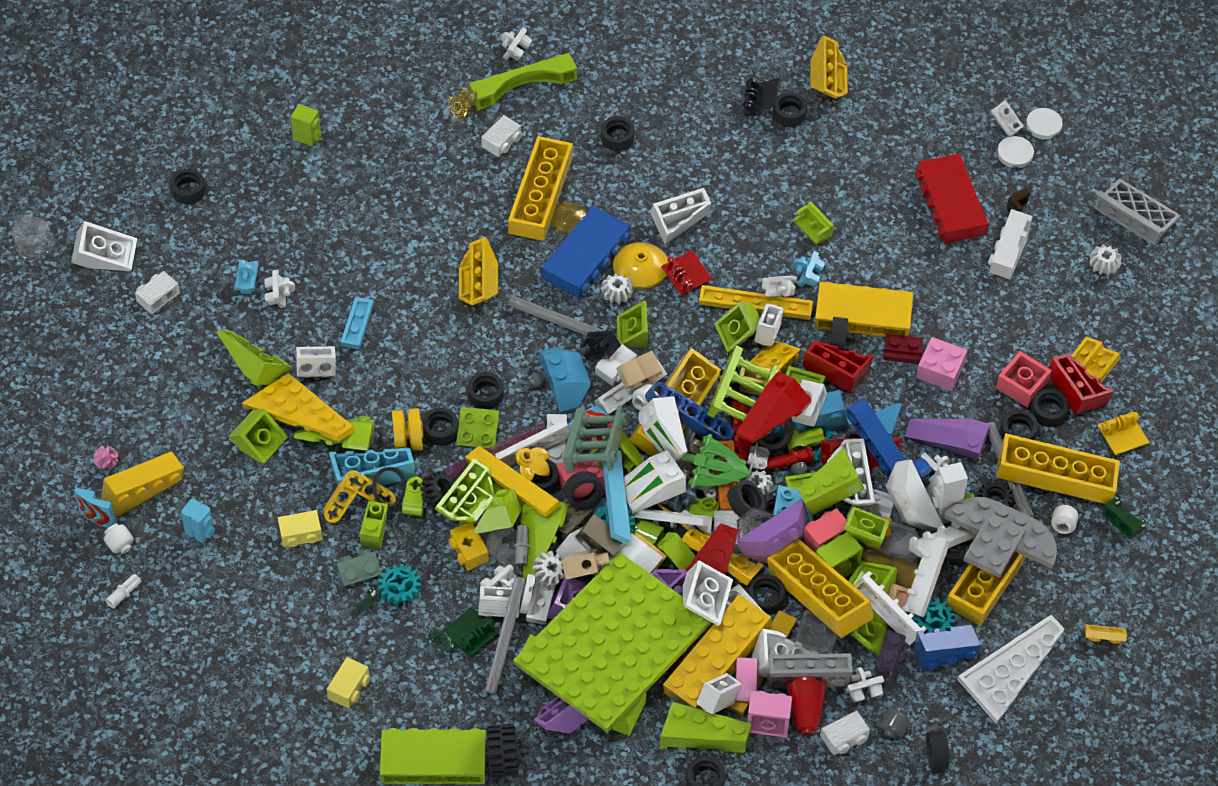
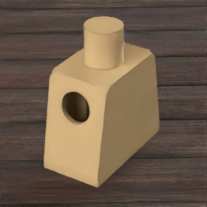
M598 549L567 554L561 560L565 579L599 572L602 566L611 564L609 552L599 554Z

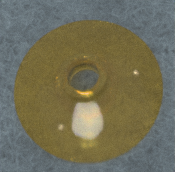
M563 203L555 208L551 221L559 231L571 233L587 212L579 204Z

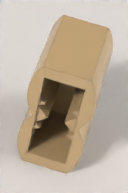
M653 351L645 353L616 368L625 388L631 387L632 390L642 386V381L648 380V382L659 378L658 374L662 372Z

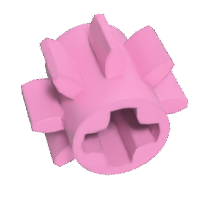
M101 446L94 454L96 457L94 463L102 470L106 468L111 470L118 462L116 459L118 454L110 446L106 448Z

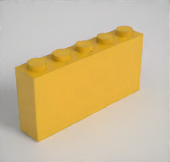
M820 282L814 329L831 331L833 317L848 318L847 333L886 337V334L909 336L913 292Z

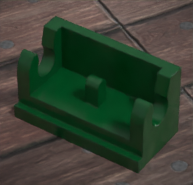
M1116 496L1105 504L1102 515L1131 540L1145 529L1146 520L1141 519L1139 521L1120 504V498Z

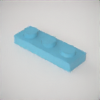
M355 297L341 339L342 347L360 350L374 306L373 300Z

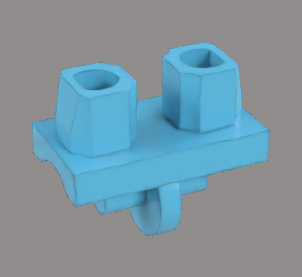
M813 251L812 256L807 260L802 256L793 262L796 273L801 274L798 282L800 287H803L805 284L815 287L819 282L820 276L812 271L820 273L824 268L825 262L817 258L819 253Z
M239 261L235 290H240L241 294L250 295L252 291L254 292L259 266L258 261Z

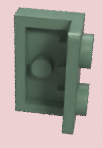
M369 549L358 552V557L352 559L350 555L339 558V563L335 564L343 586L381 574L375 551L370 553Z

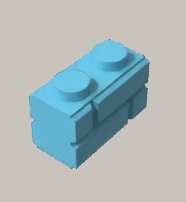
M190 499L181 510L185 534L192 538L195 537L196 540L203 543L208 538H211L215 532L211 511L206 505L200 504L195 499Z

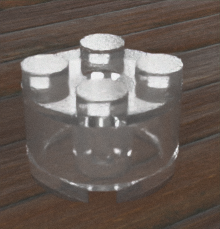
M26 214L14 224L12 237L15 248L20 256L26 259H35L34 257L45 256L51 250L52 238L50 229L44 219Z

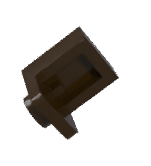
M1027 188L1014 192L1008 198L1006 209L1009 214L1011 209L1022 213L1023 206L1028 204L1030 192Z

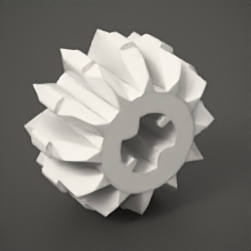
M1104 244L1101 248L1096 246L1090 254L1089 262L1090 266L1093 267V272L1099 271L1100 275L1105 273L1107 276L1110 273L1115 274L1121 266V254L1118 253V248L1112 249L1111 245L1106 247Z
M615 273L614 277L608 275L607 280L603 281L601 292L604 295L605 301L610 300L611 304L617 302L620 305L621 301L626 303L632 297L633 285L630 278H625L624 274L618 276Z
M756 468L755 472H752L751 477L748 476L741 479L749 480L756 484L763 495L767 494L769 496V493L772 491L773 481H771L770 475H766L765 470L758 472Z
M549 551L547 555L543 552L540 554V558L537 557L534 560L537 565L532 566V569L537 571L534 574L536 577H541L539 583L546 581L547 586H550L552 582L556 585L559 583V579L565 577L562 573L564 572L562 561H559L560 554L554 556L552 551ZM550 566H551V567H552V570H549V571H548V570H547V567H550Z

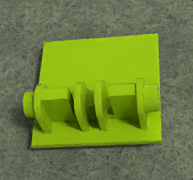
M461 407L456 445L481 446L482 448L495 449L499 411Z

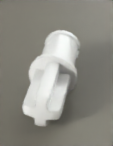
M136 574L132 575L122 585L117 586V589L105 599L106 603L111 608H116L122 600L130 596L129 593L141 583V579Z

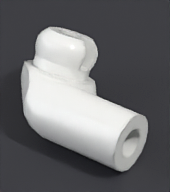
M696 486L695 488L703 491L706 497L714 499L718 497V491L715 486Z

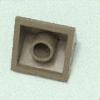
M595 514L577 534L595 549H598L601 554L609 552L610 557L614 556L622 542L611 538L610 526Z

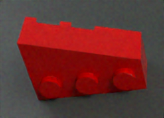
M814 341L805 351L802 367L813 373L825 376V380L852 393L870 371L873 355L867 354V356L855 354L856 351L854 350L848 352L838 349V346Z
M1067 353L1052 358L1048 367L1052 370L1050 378L1058 390L1067 398L1068 404L1075 415L1108 404L1114 391L1110 387L1107 389L1099 382L1100 379L1098 377H1093L1085 371L1086 367Z

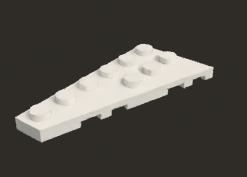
M1050 615L959 675L957 680L997 724L1064 632V628Z

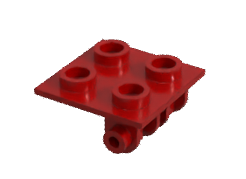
M693 250L677 258L671 256L667 259L668 263L661 266L680 295L712 280Z

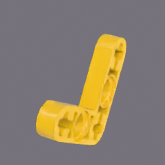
M355 470L347 472L323 509L325 519L331 523L339 521L357 493L370 501L377 502L373 493H365V488L368 485H372L373 480ZM357 476V480L362 483L361 487L355 482L351 484L349 479ZM376 483L377 494L380 492L384 497L389 495L390 501H385L384 503H395L396 498L393 492ZM341 492H347L348 498L345 501H339L338 495ZM335 509V512L337 514L335 516L331 515L330 517L328 511H333Z

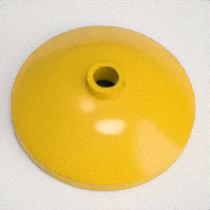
M645 242L631 243L621 248L614 257V274L616 273L618 276L624 274L625 278H630L634 289L652 288L666 278L667 275L661 266L668 263V258L659 247Z

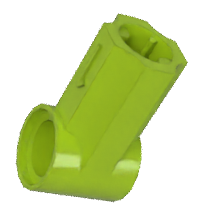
M816 427L802 432L796 429L793 430L792 439L787 445L789 452L791 450L806 449L807 446L821 445V440H825L822 428Z

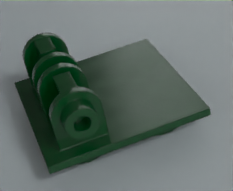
M470 607L442 631L469 657L499 633L493 626L495 625L493 619H485L483 616H479L473 607Z

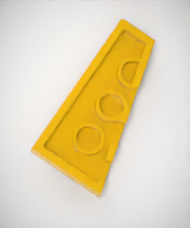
M691 527L683 536L682 541L689 548L699 552L710 536ZM732 552L726 572L734 576L738 582L748 585L761 571L764 564L760 562L754 564L748 561V557H744L742 554L739 556Z

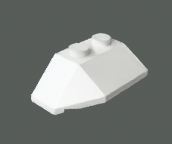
M864 438L844 440L827 462L845 448L865 489L843 499V501L854 506L875 505Z
M912 460L895 463L886 488L902 521L925 531H937L938 527L943 524Z

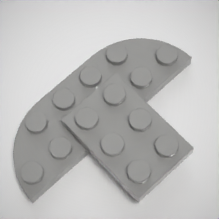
M971 497L963 499V502L953 504L944 514L945 519L977 533L963 561L1000 578L1014 552L1051 569L1054 566L1057 547L1053 535L1045 525L1024 513L993 499Z

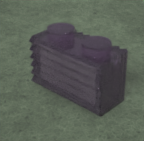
M890 630L886 631L875 664V676H883L885 679L893 680L905 645V635Z

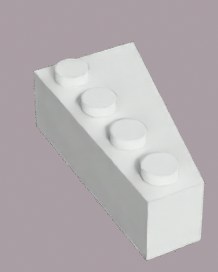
M961 462L939 467L926 489L942 524L951 522L944 518L946 511L953 504L963 502L968 477Z

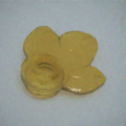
M463 85L456 97H448L447 105L455 118L461 119L467 114L468 109L474 105L477 99V92H470L469 88Z

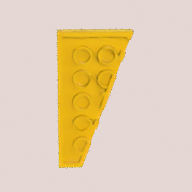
M289 373L242 403L244 409H265L275 420L295 427L298 425L302 426L309 432L314 430L319 432L321 436L338 442L355 432L353 426Z

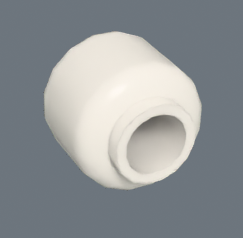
M646 383L634 391L632 402L636 409L642 410L648 404L645 394L653 385Z
M1069 505L1056 507L1051 519L1053 529L1061 534L1073 532L1077 526L1078 512Z
M114 524L104 532L106 534L104 541L113 553L121 552L124 554L132 548L131 544L134 538L125 525Z

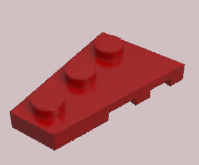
M722 523L719 524L685 570L688 572L698 561H701L725 575L740 530Z

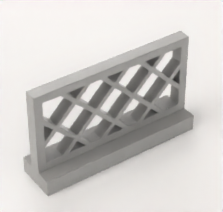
M1120 178L1105 193L1101 192L1098 195L1094 209L1154 246L1181 216ZM1120 186L1126 191H1118V187ZM1120 197H1128L1129 200H1121ZM1133 197H1139L1141 201H1134ZM1135 206H1143L1144 210H1136ZM1148 206H1153L1157 210H1149ZM1151 215H1159L1160 219H1152ZM1163 215H1168L1172 219H1164Z
M851 653L769 655L767 688H787V680L793 682L794 677L815 676L817 681L821 682L822 678L827 680V687H847L853 672Z

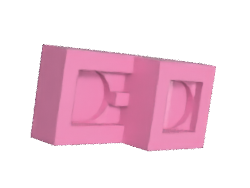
M737 658L736 680L741 682L742 686L736 701L750 702L751 691L756 692L758 690V658Z

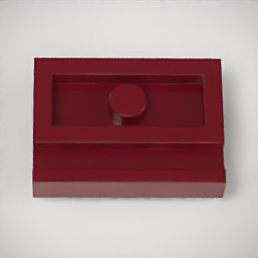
M886 334L883 360L919 364L922 359L924 338Z

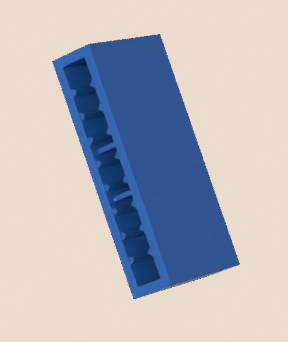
M592 206L542 266V279L580 298L583 293L588 292L591 283L599 278L601 271L609 266L611 259L618 254L622 245L630 240V225Z

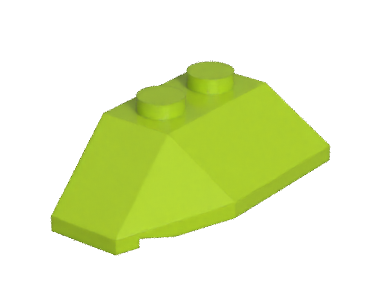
M473 459L435 509L451 520L476 523L495 496L490 469L476 459Z

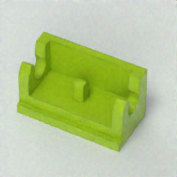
M811 201L796 212L798 216L794 218V222L816 246L832 237L834 225Z
M668 532L657 544V547L668 556L678 569H686L695 557L694 553L677 533Z

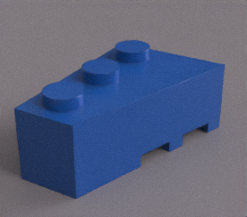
M972 625L950 627L949 631L940 632L939 629H933V633L924 634L923 630L917 631L913 652L922 671L934 670L945 664L952 665L959 660L976 657L979 654L981 645Z

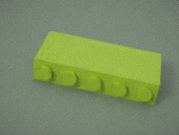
M396 728L382 730L381 784H485L486 730L478 728L470 730H460L457 728L449 730H439L437 728L429 730H419L417 728L398 730Z

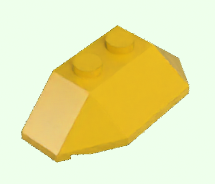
M823 35L811 58L810 87L836 99L848 94L847 64L839 50L838 42Z
M486 237L469 244V250L464 255L459 267V299L470 305L485 301L498 293V262Z

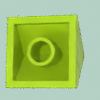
M642 301L617 316V339L628 349L647 348V302Z

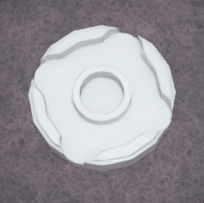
M1038 108L1029 113L1026 120V128L1036 138L1052 139L1053 136L1060 134L1062 119L1054 110Z
M1007 137L999 143L998 159L1008 167L1023 168L1032 161L1034 149L1031 143L1022 137Z
M527 574L519 613L526 614L528 612L535 575Z

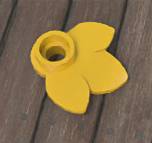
M539 447L531 450L528 448L519 449L516 453V462L520 466V474L529 481L533 479L534 474L548 476L550 469L546 460L550 457V454L545 449Z

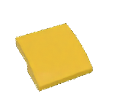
M1085 337L1071 355L1086 367L1085 371L1091 376L1098 377L1100 383L1103 382L1120 360V353L1104 348L1102 342L1089 337Z

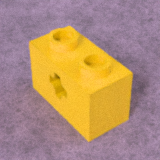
M470 522L450 530V539H448L451 549L456 550L458 553L459 563L464 565L467 571L489 562V552L479 534H475V527Z

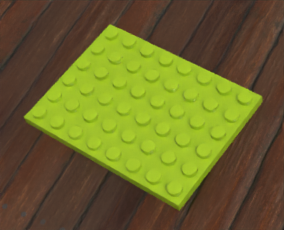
M619 552L611 560V564L606 565L513 659V662L529 676L608 733L712 622L684 607L683 596Z

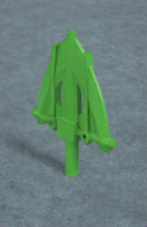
M712 434L703 437L704 446L700 447L701 454L696 453V456L686 453L679 459L693 463L696 469L692 470L693 478L688 482L692 489H695L696 486L710 487L738 483L741 479L752 476V472L745 466L747 462L740 459L727 446L712 439ZM715 456L723 457L727 463L713 458ZM709 470H714V471L722 472V474H719V475L710 474V471H709Z

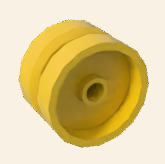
M419 408L408 410V421L404 420L402 409L392 410L395 449L407 448L406 440L410 439L412 451H423L422 420H420Z

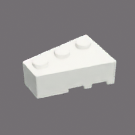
M704 188L653 204L651 216L665 245L709 214L711 202Z
M1011 209L1006 225L1001 230V238L995 244V254H991L988 264L991 265L989 273L1011 280L1027 242L1033 216Z

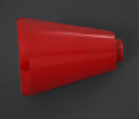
M815 676L794 677L793 682L787 680L786 686L789 696H792L791 706L797 730L801 731L803 735H812L819 727L827 690V680L822 678V682L817 681Z

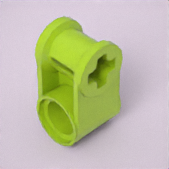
M412 477L407 481L402 514L423 515L425 496H421L424 491L420 490V487L423 486L421 485L423 480L419 477Z

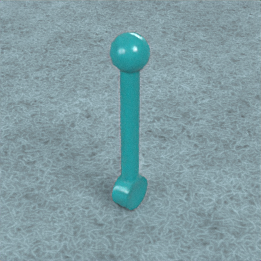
M828 430L825 433V439H831L833 432ZM821 446L818 449L816 455H813L814 462L819 461V455L821 454Z

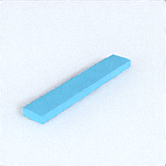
M606 448L601 449V453H605ZM618 450L617 462L614 463L612 471H608L606 461H602L611 538L628 544L631 541L621 451Z

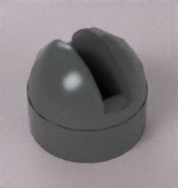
M533 372L528 386L539 388L543 384V377L539 373Z
M799 462L792 465L793 475L806 474V463Z

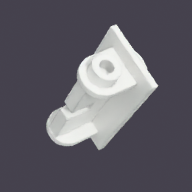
M756 442L755 446H751L747 464L750 465V472L752 467L761 470L767 467L769 450L758 446V442Z

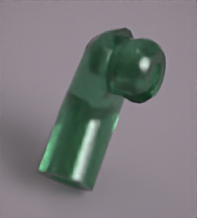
M375 587L369 588L367 590L368 596L355 605L361 613L379 600L380 592Z
M436 629L429 633L428 638L430 642H441L447 653L455 649L451 638L446 632Z

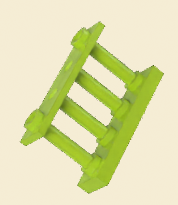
M736 345L729 356L707 415L714 418L718 412L721 413L723 411L744 421L747 414L726 405V402L723 401L724 397L727 398L729 396L750 407H753L756 401L732 390V387L729 386L730 382L733 383L735 381L761 394L767 383L776 374L778 365L774 364L770 371L760 368L744 360L741 356L743 348ZM741 366L766 378L764 385L761 386L738 375V372L735 371L736 367Z

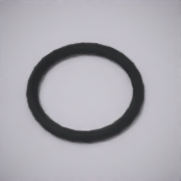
M389 466L380 469L376 473L372 483V491L376 501L384 503L376 491L377 480L385 471L397 473L402 481L403 491L397 502L388 504V508H394L400 505L405 497L406 481L398 469Z

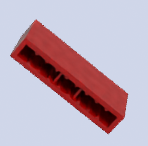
M960 153L919 161L915 170L916 180L920 181L921 192L926 196L927 207L932 211V220L937 224L938 235L942 237L944 244L987 235L989 224Z

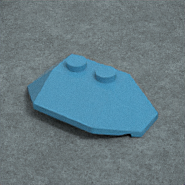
M559 347L538 351L559 414L579 408L591 386L580 353Z

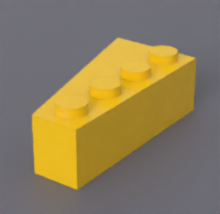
M171 451L104 478L101 500L112 503L114 516L117 518L181 481L184 467Z

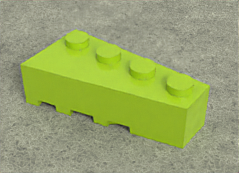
M672 702L660 736V748H699V750L703 751L717 749L722 752L745 753L750 738L751 723L715 713L711 714L701 709Z

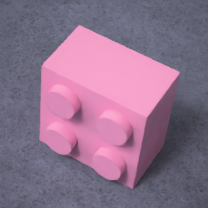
M932 337L918 365L916 378L952 391L965 364L967 350Z
M751 691L747 723H751V733L787 738L792 696L782 693L769 694L764 691Z

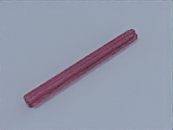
M541 423L485 450L496 457V453L547 429L544 423ZM464 459L443 469V472H447V476L451 475L453 478L463 473L469 463Z

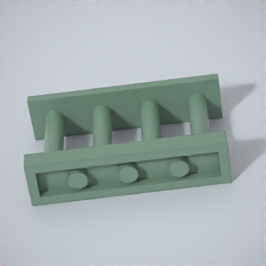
M618 405L616 415L589 417V415H586L584 407L576 409L562 457L567 473H574L579 462L606 461L608 471H612L614 463L617 462V451L624 425L627 424V414L623 412L622 405ZM613 423L612 428L587 429L592 424ZM609 436L607 441L583 442L586 437ZM606 448L605 453L580 454L585 449Z

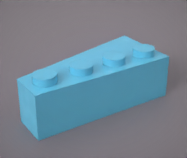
M410 448L384 449L383 452L368 450L366 453L346 451V454L329 452L337 487L345 474L351 470L358 471L373 480L380 469L390 466L398 469L403 474L405 480L416 477ZM385 471L379 476L377 483L386 485L399 482L401 479L397 473ZM357 476L349 479L351 484L355 482L361 487L362 483L357 480ZM368 485L365 490L372 488V485ZM341 492V493H340V496H341V495L348 494V493H347V492Z

